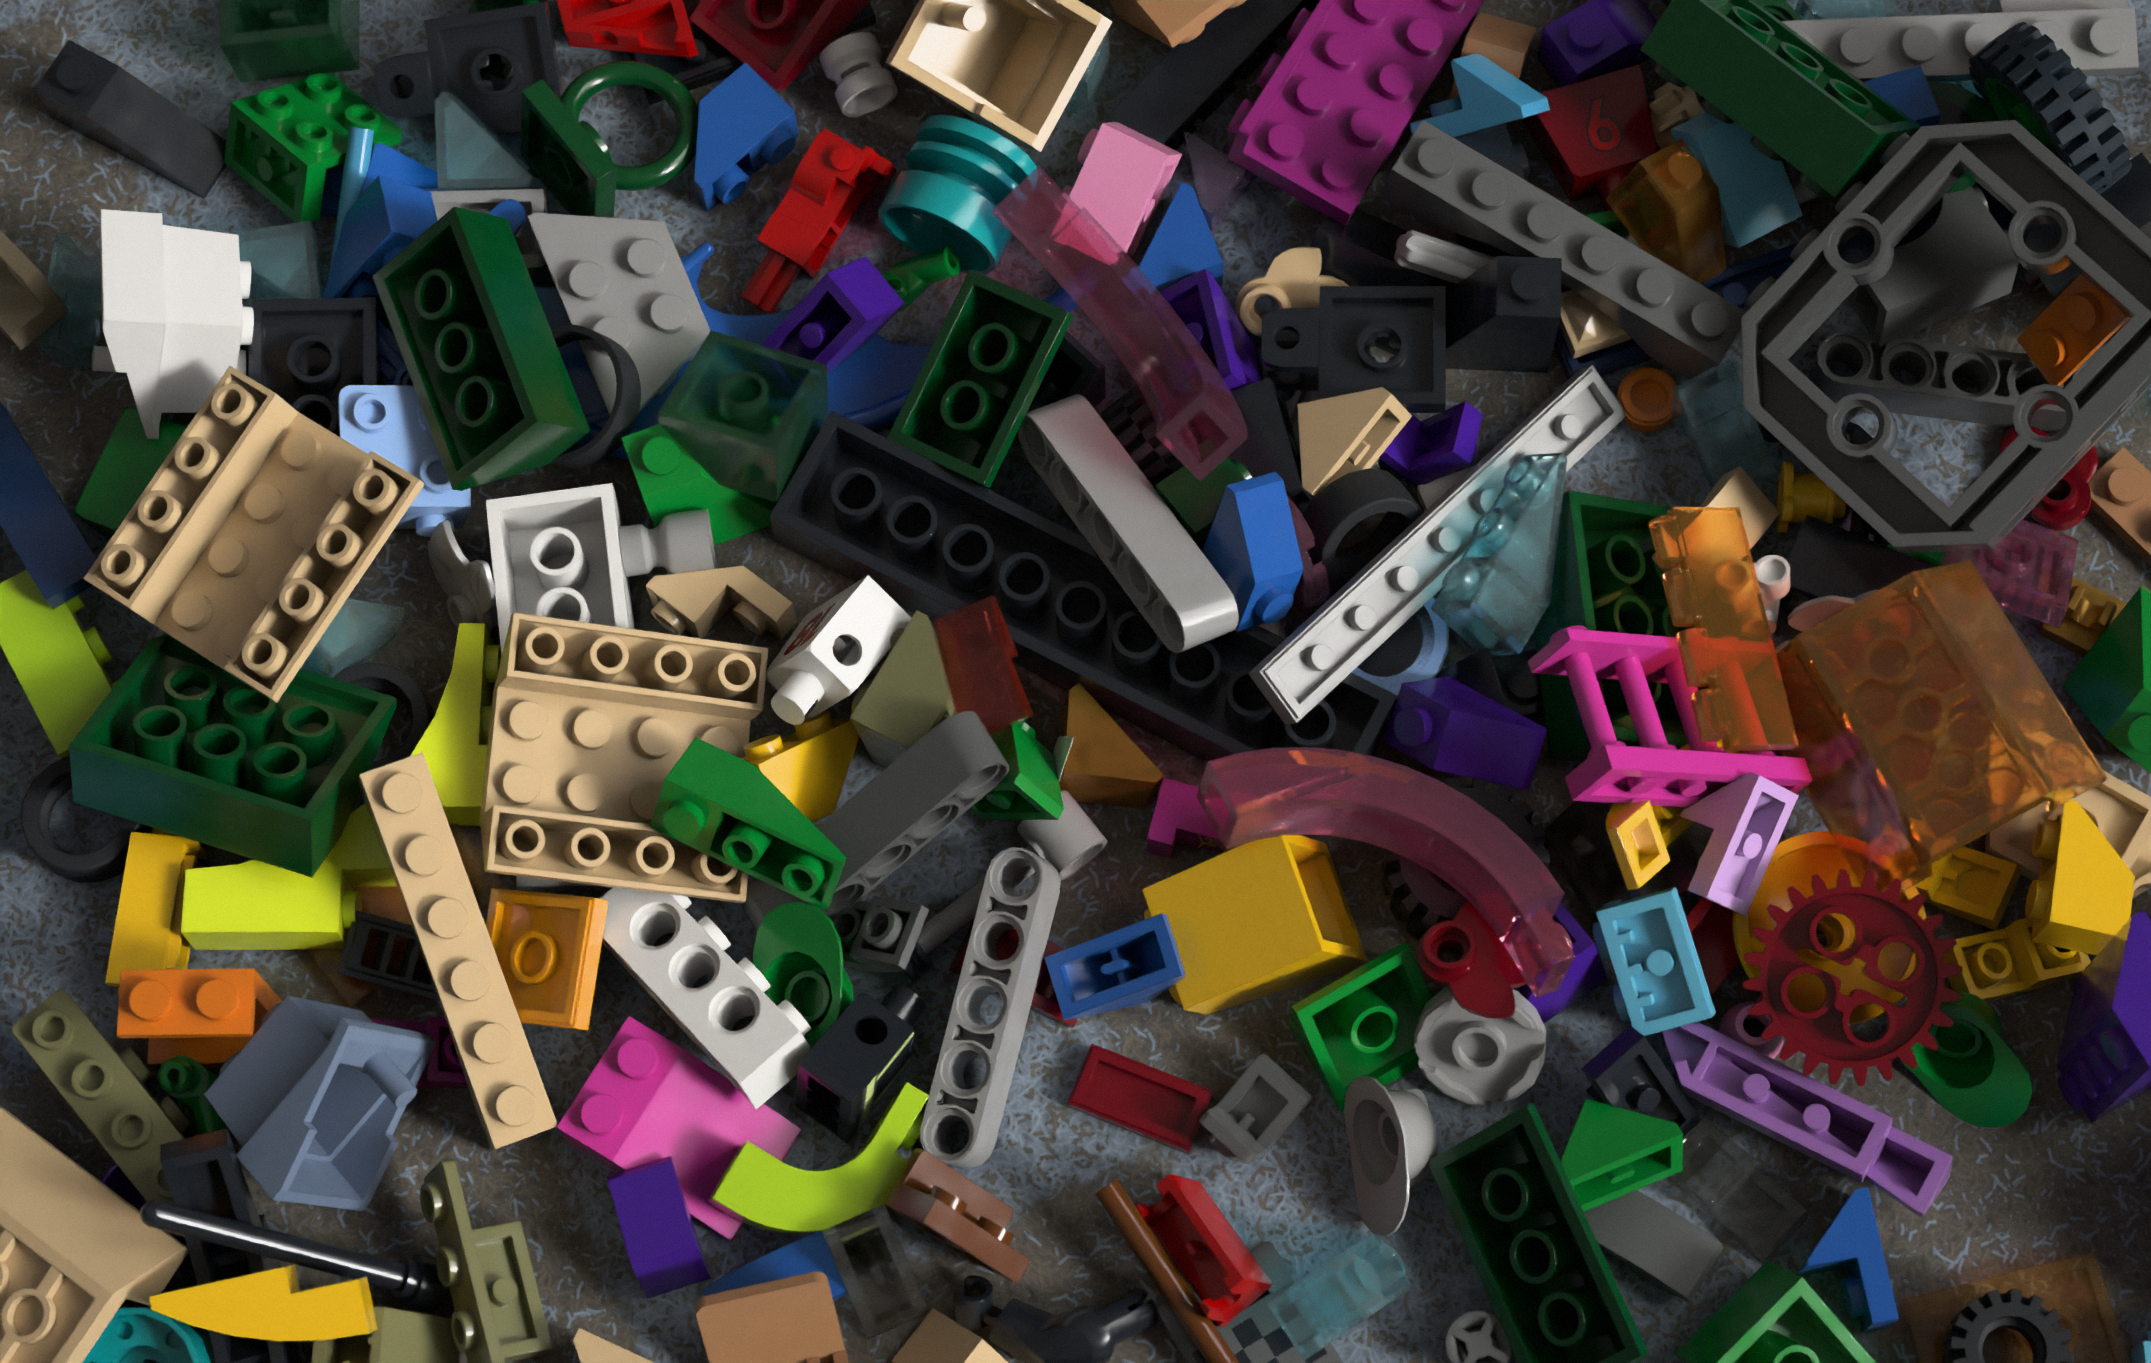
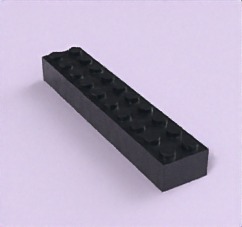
M831 411L769 516L776 542L855 582L869 575L896 603L913 612L918 610L928 615L931 621L1068 691L1080 683L1103 709L1334 827L1386 733L1392 718L1397 695L1351 672L1300 721L1285 725L1248 674L1285 640L1284 638L1260 626H1255L1238 632L1235 630L1179 653L1170 651L1148 624L1086 538L834 411Z

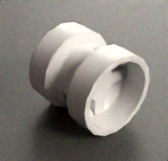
M859 32L849 34L832 42L822 51L819 57L826 77L836 82L838 88L835 91V98L842 114L845 116L858 117L887 106L895 99L898 93L897 86L891 72L881 67L882 51L876 37L871 33Z

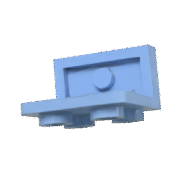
M348 385L342 388L338 397L339 437L367 454L370 451L375 452L420 479L425 484L395 529H416V534L431 537L435 527L445 520H449L453 532L454 528H462L471 508L470 488L463 491L452 489L414 386Z

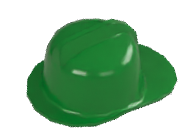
M802 901L782 903L767 913L757 930L753 950V964L771 985L764 992L776 1006L784 999L788 1000L807 1021L811 1030L804 1035V1038L812 1049L854 1001L853 986L847 972L843 969L841 939L832 920L818 907Z
M1956 991L1962 995L1961 1000L1941 1002L1939 1008L1941 1012L1954 1022L1952 1027L1932 1024L1928 1029V1032L1935 1039L1939 1047L1936 1050H1932L1916 1043L1911 1049L1916 1057L1918 1066L1912 1069L1905 1063L1903 1064L1915 1074L1940 1105L1962 1121L1976 1127L1998 1128L2013 1123L2028 1108L2032 1095L2029 1072L2017 1053L2002 1037L1999 1017L1989 1003L1976 995Z

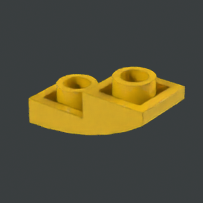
M2033 918L2016 920L2004 929L1956 939L1957 944L1949 951L1941 954L1943 963L1959 965L1963 969V972L1948 977L1952 990L1976 995L1987 1003L2077 977L2086 969L2091 961L2087 953L2032 942Z

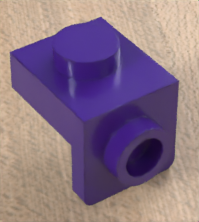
M1466 401L1445 410V413H1438L1423 421L1410 413L1412 415L1410 420L1379 457V459L1416 487L1421 484L1425 485L1452 472H1458L1470 465L1477 450L1476 441L1483 414Z

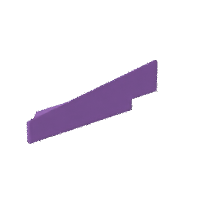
M1699 1022L1661 1031L1679 1087L1685 1095L1861 1183L1864 1178L1911 1212L1921 1217L1925 1215L1947 1183L1951 1173L1953 1156L1893 1127V1118Z

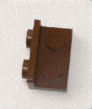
M920 1148L913 1151L883 1205L970 1262L1014 1283H1018L1031 1260L1009 1246L1014 1235L1006 1230V1227L1013 1217V1209L929 1152Z

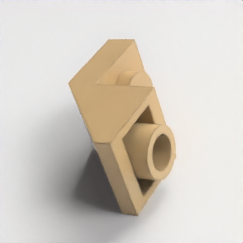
M745 566L653 576L646 584L652 605L655 606L651 610V614L663 627L675 635L680 636L687 630L694 637L703 639L732 604L736 605L732 610L733 615L745 627L757 635H762L767 629L782 640L797 622L793 603Z

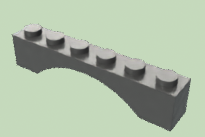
M1424 120L1421 121L1398 158L1380 193L1381 198L1432 228L1463 235L1489 244L1516 257L1562 258L1561 282L1582 295L1608 315L1632 337L1649 357L1701 388L1719 366L1742 327V317L1747 311Z

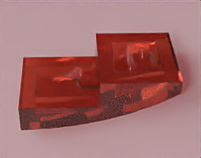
M995 596L984 598L935 621L940 654L958 713L964 711H974L977 713L990 735L1034 716L1012 662V658L1018 656V653Z

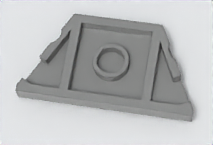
M533 213L528 215L530 226L571 325L589 328L616 341L628 352L635 363L641 384L640 413L656 394L660 396L676 379L678 370L686 362L693 361L712 340L710 328L665 221L551 213ZM578 340L610 417L616 398L617 386L613 363L608 353L597 341Z

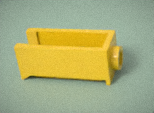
M153 828L152 834L131 832L105 980L108 986L119 987L118 996L121 970L187 969L191 945L181 933L185 870L204 868L197 859L207 860L208 853L198 841L157 828Z

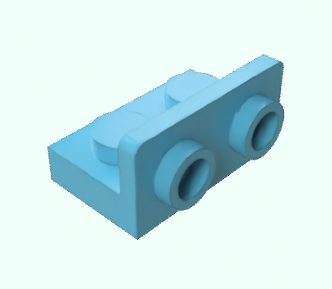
M1676 887L1623 902L1621 899L1611 901L1596 911L1599 921L1593 923V935L1602 959L1604 961L1611 959L1619 983L1613 986V998L1623 1023L1631 1022L1634 1029L1643 1036L1709 1019L1716 1014Z

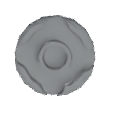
M1449 986L1444 987L1426 1002L1416 1024L1414 1049L1416 1046V1053L1419 1057L1418 1065L1424 1077L1443 1095L1471 1105H1484L1485 1100L1494 1101L1497 1099H1501V1103L1516 1099L1535 1083L1545 1061L1546 1028L1537 1009L1518 991L1512 989L1515 997V1014L1502 1019L1485 1018L1461 1008L1457 1004Z

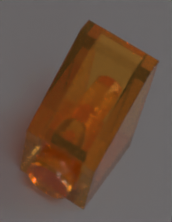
M1683 139L1639 161L1605 199L1642 250L1699 284H1705L1719 276L1726 269L1719 188Z

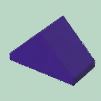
M671 1156L607 1176L630 1264L646 1298L648 1299L710 1279L709 1270Z

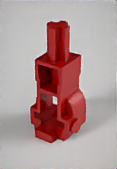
M825 128L822 132L819 131L799 163L788 192L757 238L768 253L740 297L760 311L773 314L800 271L814 279L861 203L866 205L881 179L890 184L897 173L894 165L867 145L861 150Z

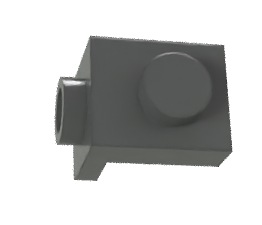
M1264 1053L1253 1061L1218 1105L1208 1109L1203 1114L1199 1122L1210 1132L1208 1140L1218 1152L1232 1161L1240 1159L1243 1163L1250 1164L1263 1157L1313 1099V1096Z

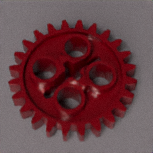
M1840 869L1836 879V888L1828 890L1822 878L1815 874L1811 876L1812 896L1805 898L1800 891L1792 886L1786 890L1793 908L1786 912L1770 904L1766 910L1777 924L1773 931L1764 928H1753L1751 932L1766 946L1763 953L1744 954L1743 960L1760 967V976L1742 982V987L1761 991L1763 1000L1748 1009L1749 1015L1756 1016L1769 1014L1772 1022L1760 1034L1761 1038L1767 1040L1782 1034L1786 1042L1780 1051L1779 1058L1785 1061L1798 1051H1801L1805 1054L1802 1073L1806 1076H1809L1818 1064L1822 1062L1828 1064L1827 1074L1830 1084L1836 1085L1844 1067L1852 1069L1858 1086L1865 1085L1867 1070L1870 1066H1876L1886 1081L1892 1080V1059L1899 1057L1903 1063L1914 1069L1918 1065L1911 1048L1916 1043L1932 1050H1936L1939 1047L1935 1039L1928 1032L1930 1026L1935 1024L1943 1027H1952L1954 1023L1939 1008L1941 1002L1960 1001L1962 996L1956 991L1944 987V978L1963 972L1962 966L1943 963L1941 954L1949 951L1957 944L1956 939H1935L1932 932L1944 920L1943 915L1938 914L1922 919L1917 914L1925 899L1922 893L1912 897L1906 903L1899 900L1902 881L1900 879H1894L1885 891L1881 892L1876 890L1874 871L1868 870L1860 887H1852L1847 870ZM1830 913L1844 915L1851 921L1854 927L1853 942L1841 952L1828 951L1817 940V925L1822 917ZM1891 942L1904 943L1911 948L1915 955L1916 964L1914 971L1902 981L1889 980L1881 973L1878 966L1879 953L1884 946ZM1804 947L1843 966H1849L1854 958H1857L1864 962L1862 974L1865 977L1904 994L1907 998V1004L1903 1007H1898L1872 993L1854 988L1849 996H1845L1839 992L1842 981L1838 977L1799 960L1796 952L1799 948ZM1802 973L1816 975L1825 985L1826 995L1824 1002L1819 1008L1811 1012L1798 1011L1788 1000L1787 990L1789 983L1794 977ZM1861 1003H1875L1886 1014V1029L1879 1038L1873 1041L1859 1040L1853 1035L1849 1027L1850 1014Z

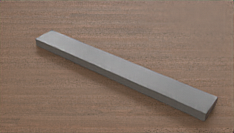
M1593 365L1580 368L1248 673L1285 725L1300 721L1625 418L1624 409Z

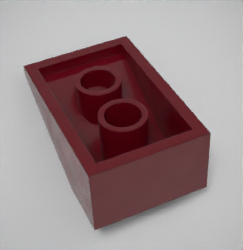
M701 0L689 19L740 61L746 62L776 90L783 91L871 0Z

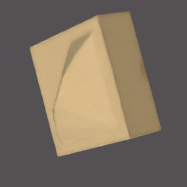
M1573 289L1561 293L1559 327L1562 330L1563 337L1573 359L1632 338L1608 315Z

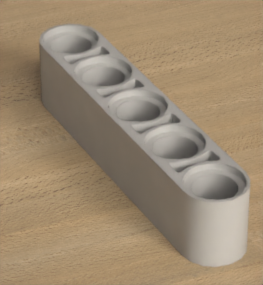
M1075 394L1026 413L1017 432L1018 441L1024 455L1163 644L1170 651L1179 653L1235 630L1238 625L1239 615L1237 604L1229 587L1087 399L1082 395Z
M1011 847L1001 851L992 859L988 867L921 1125L920 1140L923 1149L945 1164L957 1168L972 1169L982 1165L991 1156L995 1147L1060 894L1061 880L1056 868L1049 861L1024 848ZM1033 866L1036 875L1032 889L1027 894L1016 897L1012 889L1016 873L1024 867ZM1016 929L1019 936V946L1010 958L1000 961L996 953L997 941L1005 931ZM998 992L1003 1002L1000 1016L993 1023L984 1025L980 1017V1006L988 995ZM981 1056L986 1065V1075L977 1087L969 1090L963 1079L964 1069L971 1059ZM964 1120L969 1128V1140L960 1152L953 1154L947 1144V1134L956 1122Z

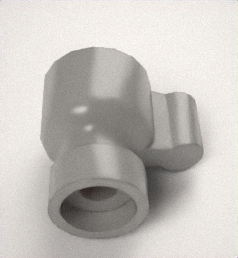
M707 509L667 514L661 519L658 527L654 529H648L642 524L619 527L620 549L626 577L649 574L654 567L658 566L664 567L669 574L718 569Z

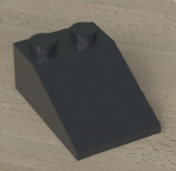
M376 297L249 300V307H253L254 312L252 343L249 345V377L278 394L302 415L339 436L338 397L342 388L348 385H381Z

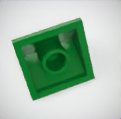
M1403 942L1291 1006L1288 1027L1340 1112L1344 1110L1345 1094L1350 1083L1358 1077H1372L1383 1086H1386L1419 1067L1416 1046L1414 1049V1032L1426 1002L1432 997L1411 948Z

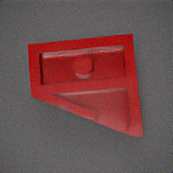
M557 0L563 27L571 47L679 57L698 55L683 0Z

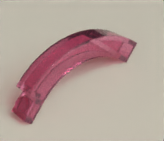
M1038 165L993 207L991 212L1056 279L1100 331L1144 395L1154 417L1156 425L1155 436L1201 482L1248 439L1247 427L1237 402L1201 345L1152 282L1085 207L1080 209Z
M1312 747L1269 748L1237 753L1208 761L1196 797L1226 849L1264 838L1313 834L1362 841L1390 850L1432 871L1473 904L1504 944L1535 998L1559 989L1575 958L1567 931L1561 924L1554 922L1552 919L1565 893L1547 867L1527 844L1500 819L1468 796L1435 778L1409 767L1374 756L1336 749Z

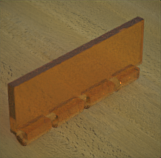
M1672 507L1667 511L1666 516L1652 519L1649 522V527L1659 567L1677 568L1680 565V569L1667 571L1661 578L1673 626L1691 627L1694 625V628L1686 629L1676 634L1687 685L1689 687L1709 686V689L1699 690L1690 695L1700 740L1704 742H1717L1722 739L1724 751L1792 750L1798 746V741L1740 508Z

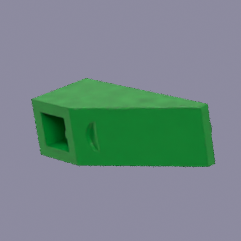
M696 737L665 777L649 826L825 911L830 906L846 861V857L755 765Z

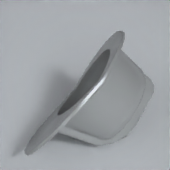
M1360 1076L1350 1083L1345 1094L1344 1117L1350 1143L1358 1209L1363 1223L1373 1234L1387 1237L1398 1230L1405 1218L1409 1202V1188L1424 1180L1431 1170L1428 1161L1437 1155L1438 1140L1436 1127L1428 1108L1426 1096L1421 1090H1387L1375 1078Z

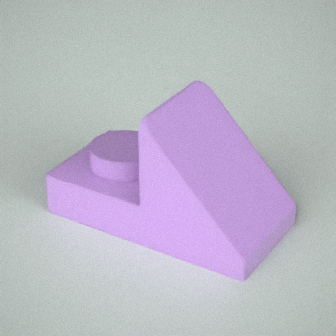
M1749 772L1684 809L1680 813V817L1712 832L1705 851L1699 859L1688 890L1726 909L1746 916L1799 795L1758 774Z

